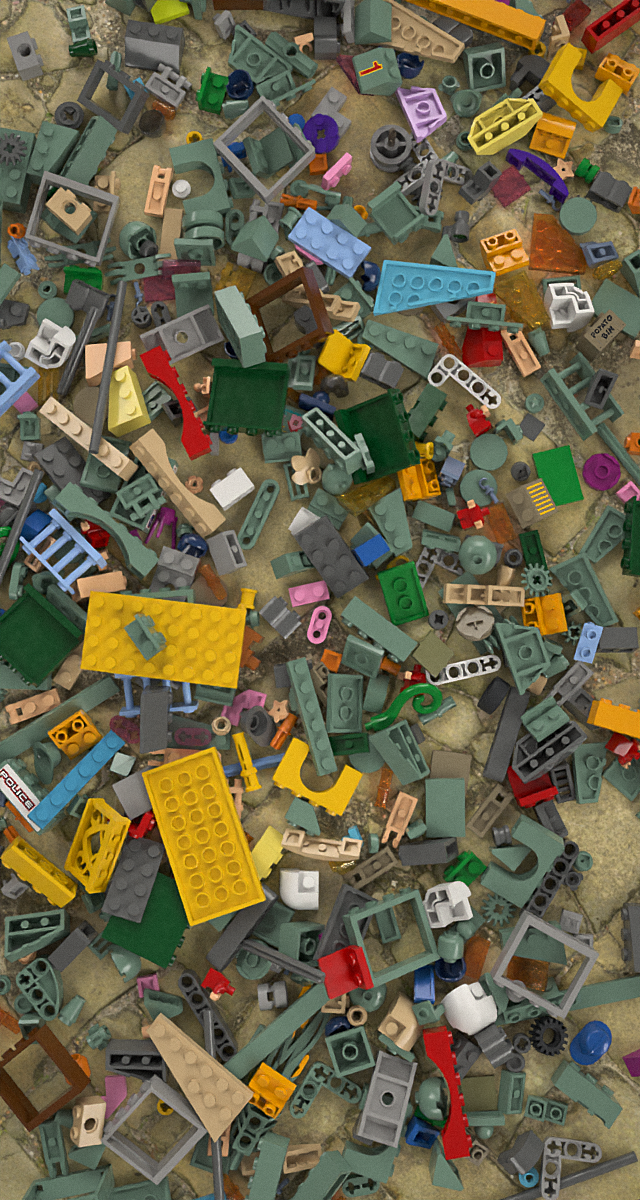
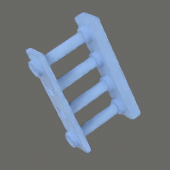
M5 340L0 343V360L4 358L20 374V377L15 382H11L0 371V382L6 387V391L0 395V417L41 377L31 366L25 369L8 353L12 348Z
M53 508L49 512V515L52 517L49 526L29 543L22 536L19 539L24 544L22 549L28 555L33 554L59 581L57 585L64 592L68 590L74 595L75 591L70 585L92 565L95 566L97 564L103 569L107 562ZM62 528L64 530L63 535L41 555L34 549L52 532ZM74 540L76 542L75 547L53 567L46 562L66 542ZM85 552L88 555L86 557L87 560L68 577L63 579L58 572L79 553Z
M114 673L115 678L123 680L126 707L121 708L119 715L126 718L136 717L140 714V705L134 706L131 679L138 676ZM140 677L143 681V689L147 685H151L150 678ZM162 679V685L170 686V680ZM182 682L184 702L170 704V711L194 712L199 706V700H191L190 683Z

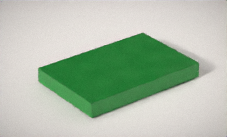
M569 445L532 454L537 478H542L556 507L584 500Z
M414 561L377 572L389 617L393 625L398 626L429 616Z

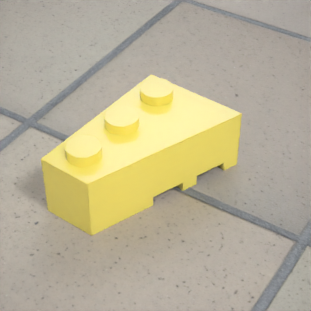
M127 365L112 372L109 388L108 430L115 436L120 437L151 423L137 375Z
M270 825L251 851L260 880L262 877L264 879L268 877L272 871L270 866L273 863L277 864L283 856L280 852L283 849L281 843L284 835Z

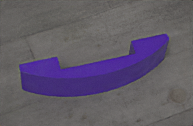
M511 148L508 150L505 161L518 171L523 166L528 168L551 186L548 194L553 195L560 203H565L569 195L568 189L559 174L548 163L523 150Z

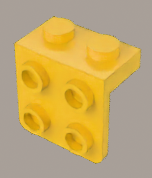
M333 329L334 334L328 336L318 358V363L340 380L356 382L371 348L367 344L353 343L338 330Z

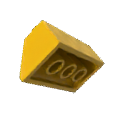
M19 835L2 853L0 857L2 864L9 869H14L21 880H27L31 883L32 888L37 893H43L48 897L47 900L53 906L57 905L62 908L76 896L78 884Z

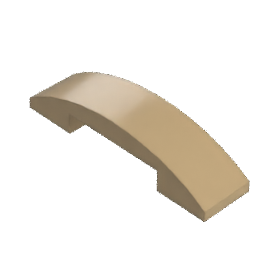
M286 828L281 847L314 859L351 861L359 859L363 840L343 837L342 842L309 837L305 835V831Z

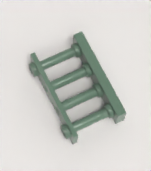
M579 352L569 362L571 364L570 367L560 373H557L552 368L540 381L581 439L585 441L598 431L595 427L607 418L613 423L624 412L613 396L609 394L603 407L604 412L590 420L584 410L591 406L584 402L579 404L573 396L582 389L588 388L591 378L595 374L587 359ZM577 372L582 381L568 389L563 379Z

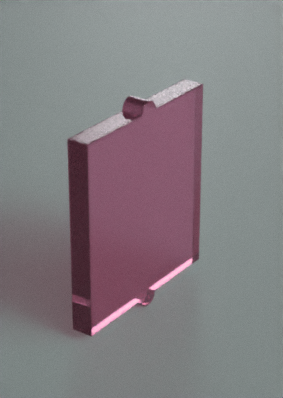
M512 165L502 172V175L491 191L494 193V198H497L505 208L529 192L531 188L525 181L524 175H521L516 167Z
M158 268V270H174V268ZM174 274L143 278L145 302L176 300L175 288L172 283V275Z

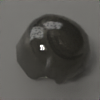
M152 109L144 112L138 126L144 136L156 139L165 133L167 122L161 111Z
M330 374L324 377L319 384L320 391H325L328 395L331 392L335 393L337 398L349 395L347 379L342 375Z

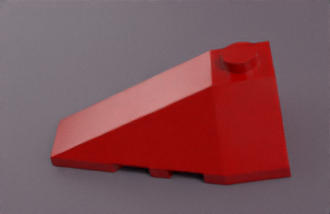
M496 293L476 296L475 302L497 304ZM468 326L461 349L462 362L468 368L500 366L503 361L501 330L499 329L497 332L488 331V328L485 327L475 330L469 329Z

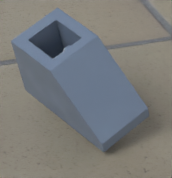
M448 456L438 476L439 484L446 488H450V486L454 488L465 463Z

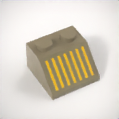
M542 478L522 485L505 494L523 529L559 512Z

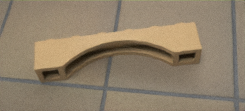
M50 396L39 412L89 451L92 429ZM101 437L99 453L92 455L128 482L139 466Z
M153 428L129 446L133 454L140 460L146 470L153 476L201 537L204 538L212 533L226 520L214 504L196 497L180 482L169 463L165 443Z

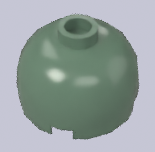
M132 221L121 230L119 245L122 252L129 258L134 260L143 258L139 252L141 245L147 240H151L156 244L157 235L155 230L148 224L141 221Z
M475 535L468 537L460 546L458 554L460 565L465 571L474 575L489 572L497 560L495 544L485 536Z
M114 943L106 947L108 952L113 951L110 953L111 959L120 976H126L123 978L124 983L130 981L139 973L142 966L140 956Z
M384 983L369 990L358 987L349 991L348 995L354 1006L359 1005L366 1012H373L384 1004L387 997V986Z
M430 1077L424 1080L419 1087V1091L415 1092V1103L419 1104L424 1116L432 1120H445L444 1117L447 1116L448 1095L445 1096V1091L443 1090V1088H447L444 1077Z

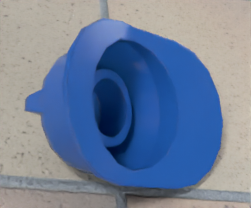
M601 1021L587 1023L570 1043V1053L574 1061L586 1066L598 1061L611 1045L612 1034L610 1029Z

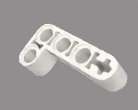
M452 354L442 357L428 375L429 383L436 387L441 386L451 376L490 409L497 408L501 403V397L498 392ZM447 357H451L455 361V365L452 368L444 366V360ZM461 370L469 372V378L465 381L460 380L458 377V373ZM439 372L442 375L440 383L432 381L433 373ZM476 382H480L484 386L480 393H476L472 389L473 384ZM487 388L490 389L487 392L490 396H497L496 404H488L489 399L484 396V399L480 397L486 392Z
M487 655L448 664L447 667L440 671V678L437 682L431 681L430 673L424 668L423 671L426 675L427 683L440 685L495 672L500 668L501 661L496 655ZM489 658L491 661H495V665L492 668L491 666L482 668L481 664L489 662ZM469 663H474L477 666V670L473 674L467 669ZM451 667H455L458 670V676L455 678L449 675Z

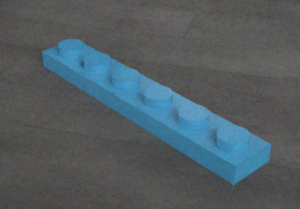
M110 730L27 817L43 830L115 753L122 748L125 742Z

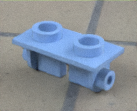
M11 236L12 239L7 242V247L14 259L20 256L15 261L20 272L24 273V275H29L31 269L39 270L36 263L37 260L31 254L27 241L24 238L17 239Z
M592 622L584 623L574 660L592 664L603 630L602 626H597Z

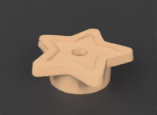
M558 158L557 166L553 169L562 180L567 177H574V173L571 170L573 162H564Z
M274 700L273 708L268 714L274 717L276 723L289 715L288 700L282 702Z

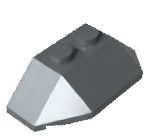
M568 721L540 742H537L528 733L515 743L512 769L524 784L540 778L570 756L588 736L575 721Z

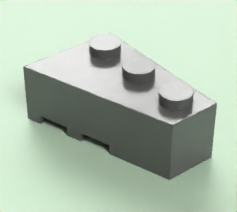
M623 903V908L620 911L621 920L624 923V928L621 929V939L624 941L621 957L624 963L634 972H640V903Z
M110 1039L106 1048L105 1070L128 1078L132 1076L141 1079L142 1082L145 1080L149 1081L156 1075L168 1084L169 1067L152 1040Z

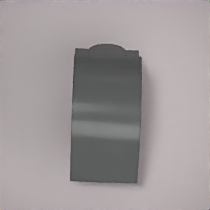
M537 55L522 57L510 78L511 84L509 89L513 91L517 87L520 88L526 80L536 87L542 80L550 63Z
M488 161L478 168L473 178L463 185L458 193L471 205L476 201L480 202L495 186L502 172Z
M529 1130L517 1137L513 1148L499 1154L497 1161L510 1175L517 1172L524 1175L537 1163L545 1144L532 1130Z

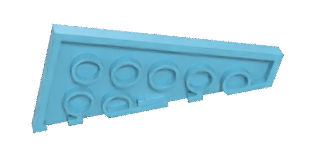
M384 260L373 314L374 316L491 294L494 289L496 272Z

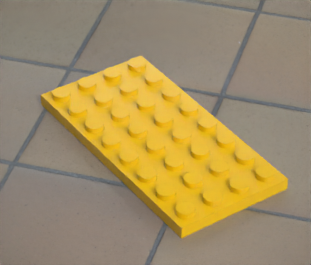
M90 591L80 669L237 689L247 610ZM136 614L149 615L155 622V626H153L155 630L161 632L167 640L165 642L167 647L147 661L124 629V627L136 620L134 617Z
M211 747L141 773L190 927L265 901L266 897L216 747Z

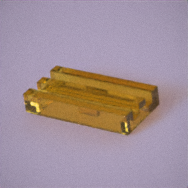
M38 368V374L41 376L38 379V406H43L46 401H43L44 372H47L46 401L51 396V372H53L52 398L58 402V393L56 392L59 380L58 368Z

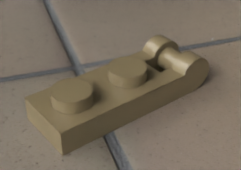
M498 782L467 822L466 826L482 838L512 800L514 794L510 791L507 792L503 789V785ZM498 794L503 798L500 803L495 799Z
M387 845L352 869L346 871L342 876L344 880L349 882L351 887L358 890L398 864V861ZM357 873H359V875L362 878L359 881H357L354 877V875Z

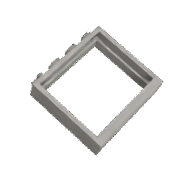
M263 95L213 143L215 151L266 204L316 158L315 147L311 144V141H306L302 137L301 131L296 126L292 127L290 125L288 117L283 112L280 114L276 110V105L273 101L267 100ZM263 112L305 154L269 190L228 148Z
M44 171L25 239L32 247L40 249V246L47 248L48 252L55 255L59 253L65 254L66 258L77 261V259L85 261L84 264L90 267H95V265L101 266L120 204L119 196ZM50 185L57 188L61 187L65 191L68 189L79 196L111 206L96 257L35 237Z
M524 909L490 974L494 979L493 982L499 987L504 988L506 986L517 997L521 998L524 996L528 998V1002L537 1008L542 1006L547 1009L546 1012L555 1018L560 1016L565 1019L599 953L593 947ZM529 925L586 956L559 1006L502 975Z
M154 1075L149 1081L145 1080L137 1094H132L125 1108L121 1107L117 1111L115 1119L112 1122L109 1120L105 1124L101 1142L158 1185L207 1133V1129L191 1103ZM151 1092L193 1124L191 1129L159 1163L117 1131L121 1124Z

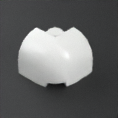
M574 283L548 285L544 297L545 319H549L552 329L566 328L567 332H573L589 323L594 314V309L587 291L583 292L581 289L574 287Z
M45 318L42 321L37 336L30 341L24 357L45 369L60 367L70 355L76 341L75 334L67 326L61 328Z
M280 868L279 891L283 902L292 909L318 910L319 871Z
M460 881L442 883L427 890L423 906L430 928L445 927L453 921L469 920L473 917L467 898L471 895V892L465 883Z
M479 981L470 985L465 983L457 987L441 1001L445 1008L444 1015L454 1029L456 1027L460 1031L468 1033V1035L477 1034L495 1023L497 1019V1007L492 995L487 997Z

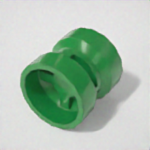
M584 158L574 172V175L584 178V181L590 184L599 172L600 167L590 164V160Z

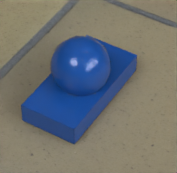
M427 964L414 970V1003L430 1000L431 1004H434V965Z

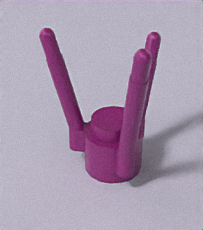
M161 507L160 513L158 512L156 520L147 535L145 544H148L158 523L160 525L156 538L160 537L164 525L170 526L172 523L171 548L176 549L175 530L178 517H175V510Z

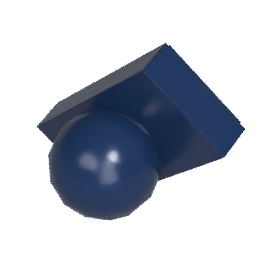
M317 391L312 397L302 393L299 398V408L309 412L318 407L331 421H333L335 417L334 411L337 409L329 405L330 398L325 391Z

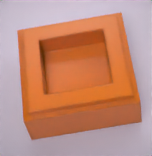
M315 154L316 158L309 163L310 175L326 174L328 172L327 154Z
M325 649L321 661L329 671L337 673L342 654Z

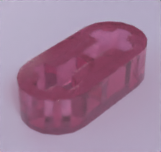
M116 715L111 718L109 726L113 732L128 743L137 744L140 742V727L124 716ZM122 719L121 724L126 727L125 730L121 727L116 729L115 720L119 721ZM130 730L132 732H135L137 730V736H139V738H135L132 740V735L127 731Z
M184 727L179 728L175 732L174 738L179 745L205 746L211 742L212 733L206 728ZM185 731V734L192 735V738H187L185 742H182V738H179L178 735ZM202 731L205 732V735H208V739H205L204 743L201 742V739L195 738V735H201Z

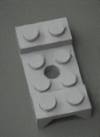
M209 304L140 335L147 351L159 345L163 351L167 350L171 361H169L170 365L225 340ZM180 332L186 333L188 336L187 342L179 343L177 341V334Z
M163 546L159 557L160 560L157 562L158 567L149 589H151V592H159V588H165L168 584H173L175 591L180 586H190L191 589L201 560ZM187 596L156 599L186 602Z
M377 1051L375 1057L376 1066H373L372 1069L373 1073L355 1135L397 1148L418 1063H410L408 1060ZM386 1092H389L393 1097L390 1105H385L382 1101V1096Z

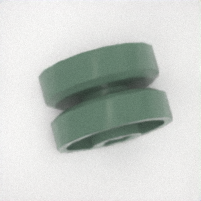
M197 210L184 215L181 219L182 229L185 233L183 235L184 239H213L214 250H218L225 245V235L222 230L224 227L223 218L219 212Z

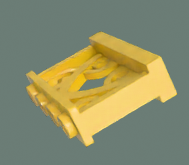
M103 798L88 799L64 865V869L73 874L86 887L85 890L89 894L106 891L131 823L127 817L121 816L109 806ZM100 832L101 846L99 852L92 855V837Z

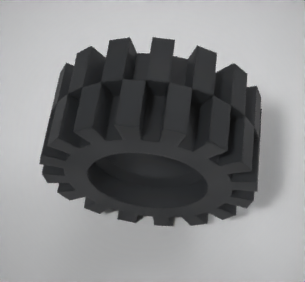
M550 1016L540 1017V1020L536 1018L534 1020L536 1025L531 1024L530 1026L533 1028V1031L529 1030V1034L532 1035V1037H529V1041L533 1042L531 1044L532 1047L547 1056L561 1054L559 1050L564 1051L563 1044L567 1045L568 1041H565V1038H568V1034L564 1033L567 1031V1028L563 1026L564 1024L561 1021ZM547 1028H551L554 1032V1037L550 1043L546 1044L543 1040V1034Z

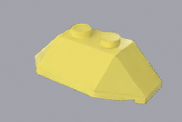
M507 98L474 118L470 134L467 138L468 142L477 155H494L524 137L543 116V113L534 99Z

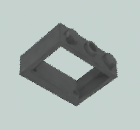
M97 59L77 101L96 115H101L120 132L129 135L150 94L144 90L145 86L138 81H135V83L130 81L131 76L122 70L120 72L116 71V66L108 60L103 62ZM105 72L135 92L121 120L91 99Z

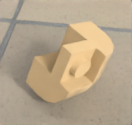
M399 990L389 1004V1011L378 1026V1030L393 1040L395 1045L401 1049L410 1051L421 1035L424 1025H419L412 1006L417 1003H414V1000Z

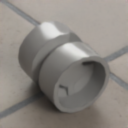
M239 253L237 258L238 266L247 269L251 267L252 271L263 274L268 260L264 262Z
M277 981L273 985L269 983L258 984L260 1011L272 1010L273 1006H276L277 1009L288 1008L286 981ZM273 991L274 1000H269V992Z

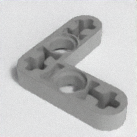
M412 132L409 134L412 141V149L420 163L394 181V183L397 181L403 186L401 193L405 197L423 185L429 160L438 158L427 138H424L418 146ZM429 149L427 155L421 156L423 150ZM421 173L419 179L413 180L415 174Z
M444 159L429 160L419 203L421 214L434 215L437 212L443 181L463 186L473 178L472 171L469 168ZM449 167L452 169L451 177L448 176ZM432 182L435 185L433 192L430 191V184Z
M424 547L415 565L418 576L424 578V581L420 579L422 590L435 564L457 576L463 574V569L457 567V570L453 569L459 560L458 555L445 552L437 547L434 550L437 553L436 556L432 555L429 560L433 561L432 565L428 561L422 560V557L426 559L429 554L426 551L429 548ZM445 556L453 557V565L446 566L443 559ZM420 564H426L428 566V572L426 574H420L418 572V566Z
M555 1136L546 1137L543 1140L545 1146L541 1154L539 1182L541 1196L545 1200H556L558 1198L561 1158L596 1163L601 1159V1148L590 1141ZM553 1141L555 1145L562 1146L563 1154H561L560 1149L555 1148L551 1152L547 1145ZM570 1143H574L577 1147V1152L574 1155L567 1153V1146ZM593 1146L596 1154H593L591 1158L589 1154L582 1152V1148L584 1150H591ZM549 1162L554 1163L556 1166L553 1174H547L545 1170ZM545 1177L555 1179V1182L551 1181L550 1183L551 1188L554 1189L550 1196L544 1191L545 1188L549 1187V1181L545 1180Z

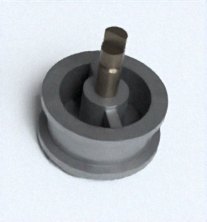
M397 125L380 127L371 139L370 158L374 166L387 173L400 171V165L410 158L412 148L410 135L404 128Z

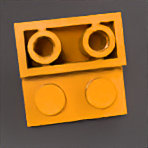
M608 53L598 67L594 78L601 82L611 79L623 89L622 93L627 95L638 77L640 69L634 64L620 59L619 56Z
M542 111L543 116L537 122L529 149L564 160L577 122Z
M516 229L480 240L484 264L487 269L496 272V276L529 265V258L522 247V240Z
M427 458L420 459L421 464L397 472L403 501L412 500V502L441 495L434 461Z
M561 593L524 599V607H521L524 626L538 627L541 636L568 631Z
M82 709L48 731L49 737L59 749L61 748L70 760H73L103 739L102 734L92 723L90 716Z
M262 1062L247 1085L254 1092L248 1102L264 1111L266 1115L276 1119L297 1085Z

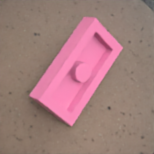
M346 153L323 176L321 187L324 190L328 191L331 187H335L343 174L347 175L352 168V156Z
M324 580L288 588L292 607L330 599L327 584Z

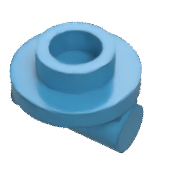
M41 482L33 502L43 503L46 501L47 497L43 492L47 489V486Z

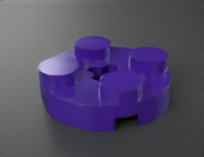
M316 114L304 126L303 134L306 140L311 141V144L315 147V154L330 153L337 147L340 140L339 127L332 117ZM319 130H325L324 134L326 136L324 139L322 137L320 139L317 138Z

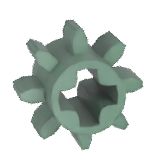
M570 621V627L567 626L568 631L560 635L566 638L565 643L572 641V645H576V640H579L582 629L580 627L582 624L574 625V621ZM575 629L576 631H575L574 634H575L576 636L571 637V636H570V635H571V631H570V630Z
M97 1023L88 1030L89 1035L86 1036V1040L92 1049L98 1047L99 1051L107 1047L111 1033L105 1025L100 1027Z

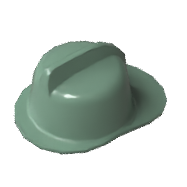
M36 741L33 744L35 771L39 780L43 784L49 785L53 781L54 769L62 760L60 749L53 741L43 744Z

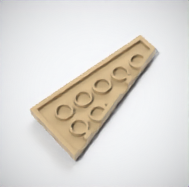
M383 0L392 4L391 42L369 45L391 48L400 52L455 63L465 49L464 43L396 1Z
M160 1013L146 1031L213 1141L216 1142L252 1098L254 1092Z

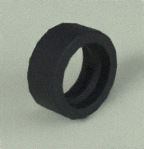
M498 676L495 677L482 694L477 707L491 715L505 698L510 684Z

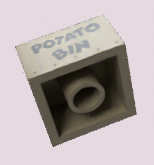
M610 309L605 314L601 312L594 322L583 330L577 339L578 344L575 348L592 363L620 334L626 324Z

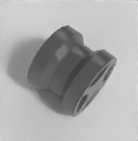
M143 306L133 309L131 318L136 327L139 329L148 328L152 323V317L148 309Z
M442 610L433 611L428 618L430 627L435 630L444 628L448 624L447 613Z
M503 825L502 828L492 827V836L496 847L504 843L507 845L512 844L508 825Z

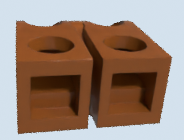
M248 626L245 627L240 667L246 668L247 666L251 670L256 671L262 661L254 656L256 652L251 648L256 642L261 644L265 637Z

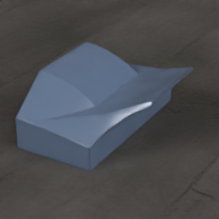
M591 241L579 244L590 269L603 267L619 258L612 241L604 243Z

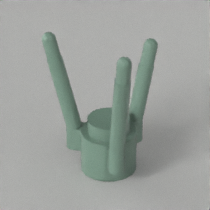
M300 183L301 187L326 195L324 203L328 204V206H318L316 211H332L335 205H339L341 192L327 191L318 185Z

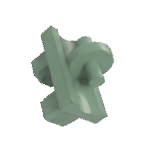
M445 430L442 437L437 435L433 442L434 454L431 459L432 461L441 462L445 457L449 456L454 446L452 445L455 438L453 433Z

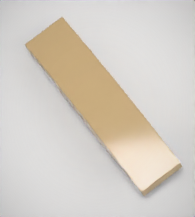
M305 289L294 293L289 291L282 298V302L298 309L306 305L311 309ZM319 289L329 318L354 323L361 308L358 302L342 301L340 296L323 294L321 289Z
M444 584L443 603L524 607V587Z
M289 1145L282 1169L283 1173L287 1174L314 1168L319 1163V1158L322 1155L321 1145ZM260 1151L252 1152L250 1157L244 1155L240 1163L242 1176L255 1174V1170H252L255 1157H259Z

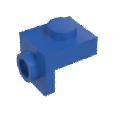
M233 142L228 146L229 150L238 159L247 157L243 142ZM221 157L223 166L227 167L229 173L232 172V167Z

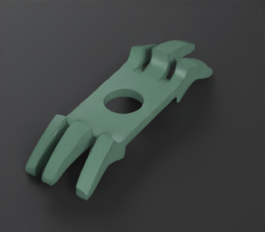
M101 240L63 246L76 251L84 249L86 254L96 257L99 249L97 246L100 245ZM116 246L107 247L104 255L115 251ZM65 254L44 257L45 261H64L49 263V268H63L64 266L85 262L79 259L77 261L66 258ZM113 254L105 255L102 262L112 259Z
M171 253L158 254L125 262H115L107 265L108 269L122 267V269L118 268L105 273V277L123 275V277L110 281L112 286L118 284V281L129 282L147 277L174 274V270H158V268L175 265L176 262L156 261L170 258ZM139 263L145 266V271L142 274L135 272V266Z

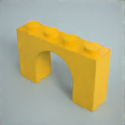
M568 42L559 48L538 87L545 95L550 96L559 107L564 108L570 113L573 119L578 120L584 125L586 130L593 133L603 128L623 89L614 81L608 79L598 86L590 102L578 98L573 91L571 77L583 54Z
M293 736L272 776V780L275 781L273 784L281 789L285 787L291 789V794L298 798L302 796L308 798V803L315 807H319V805L325 807V811L332 816H336V814L342 816L363 773L344 763L335 782L329 788L322 791L309 789L300 778V769L310 750L309 745Z

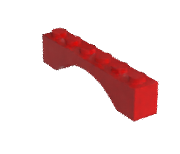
M159 345L139 355L149 376L168 387L180 403L183 414L181 442L190 460L193 461L211 452L210 445L213 443L209 435H204L201 430L204 428L200 417L196 418L193 413L196 409L192 400L187 401L185 397L188 392L184 384L179 385L176 379L180 376L175 366L171 368L169 364L171 358L167 350L163 351Z
M446 1025L422 1029L426 1054L443 1073L450 1091L449 1113L446 1123L441 1130L445 1158L450 1160L470 1156L469 1148H473L470 1134L466 1135L465 1127H469L467 1114H462L461 1109L462 1106H465L463 1093H458L457 1086L461 1085L459 1072L455 1073L454 1071L457 1059L455 1052H451L450 1044H454L451 1031L447 1032Z

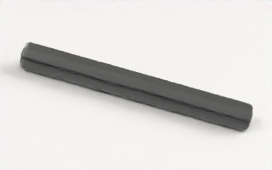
M94 306L89 308L56 392L60 395H67L85 352V345L88 344L101 310Z
M251 939L243 941L242 948L317 984L324 983L326 977L324 972Z

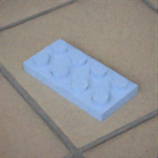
M310 207L307 208L288 236L289 241L347 279L353 277L362 261L371 251L370 246Z

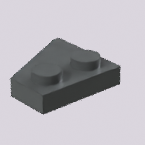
M4 299L0 305V318L6 319L7 325L6 328L0 329L6 330L12 326L26 325L30 310L29 304Z

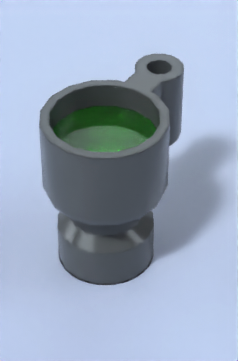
M463 210L455 212L454 221L456 223L443 227L442 238L445 234H448L449 240L457 243L467 242L470 234V226L467 224L469 222V212Z

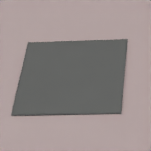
M527 413L519 426L523 431V435L534 442L545 424L530 413Z

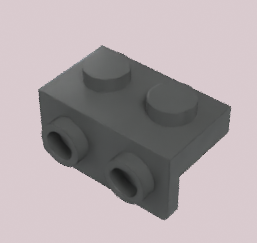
M457 1031L453 1037L454 1044H450L451 1052H455L457 1059L454 1071L455 1073L459 1072L460 1081H462L483 1051L479 1045L467 1039L462 1032Z

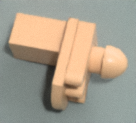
M203 377V384L196 383L193 386L196 392H202L203 397L210 399L212 387L211 377Z

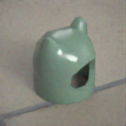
M329 463L322 473V487L325 492L334 497L345 495L351 488L352 474L347 475L343 470L340 471L335 463Z

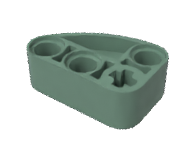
M42 954L18 973L16 984L44 1020L51 1021L55 1019L62 1009L64 998L63 980L60 971L55 970L47 959L50 955ZM39 961H44L47 965V968H41L39 966ZM29 975L30 979L26 980L24 976ZM35 990H41L43 997H38ZM47 1005L53 1006L55 1013L49 1012Z

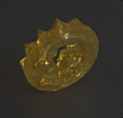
M611 260L596 268L592 276L598 280L607 279L620 271L622 263L619 260Z

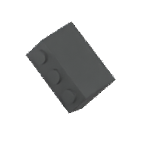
M128 20L125 34V67L160 72L157 68L162 63L166 67H171L179 75L185 47L183 28Z
M147 685L141 693V754L166 749L169 742H172L173 732L169 730V723L173 722V711H170V704H173V692H170V686Z

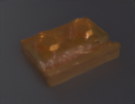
M512 956L508 963L507 978L512 981L520 980L526 987L544 992L547 989L550 962Z

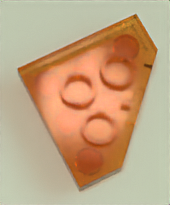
M534 213L528 270L584 275L586 272L584 252L575 244V240L565 229H562L557 223L558 220L553 215Z

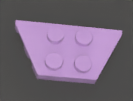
M411 86V89L399 87L395 91L417 143L421 142L446 122L447 115L435 89Z

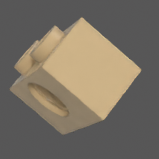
M60 187L46 203V207L78 236L93 219L90 213L91 209L83 202L81 204L75 200L76 196L67 189L65 191ZM70 206L76 208L72 214L66 213V209Z
M99 1095L76 1098L72 1111L74 1119L73 1127L70 1129V1138L78 1147L102 1144L106 1102Z

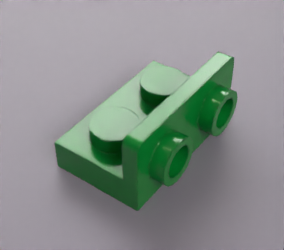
M207 66L206 72L202 73V85L200 90L196 92L195 100L198 102L199 110L220 115L222 104L227 94L226 85L228 84V77L212 73L211 67Z
M77 265L63 267L65 273L63 293L65 295H68L72 281L75 279L103 291L104 275L98 268H80Z
M469 849L467 852L463 851L457 857L458 861L454 865H449L443 871L444 875L442 877L447 883L460 881L468 887L487 867Z

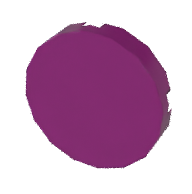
M607 453L592 455L585 461L582 468L584 482L589 488L596 491L611 489L618 483L621 477L619 462Z

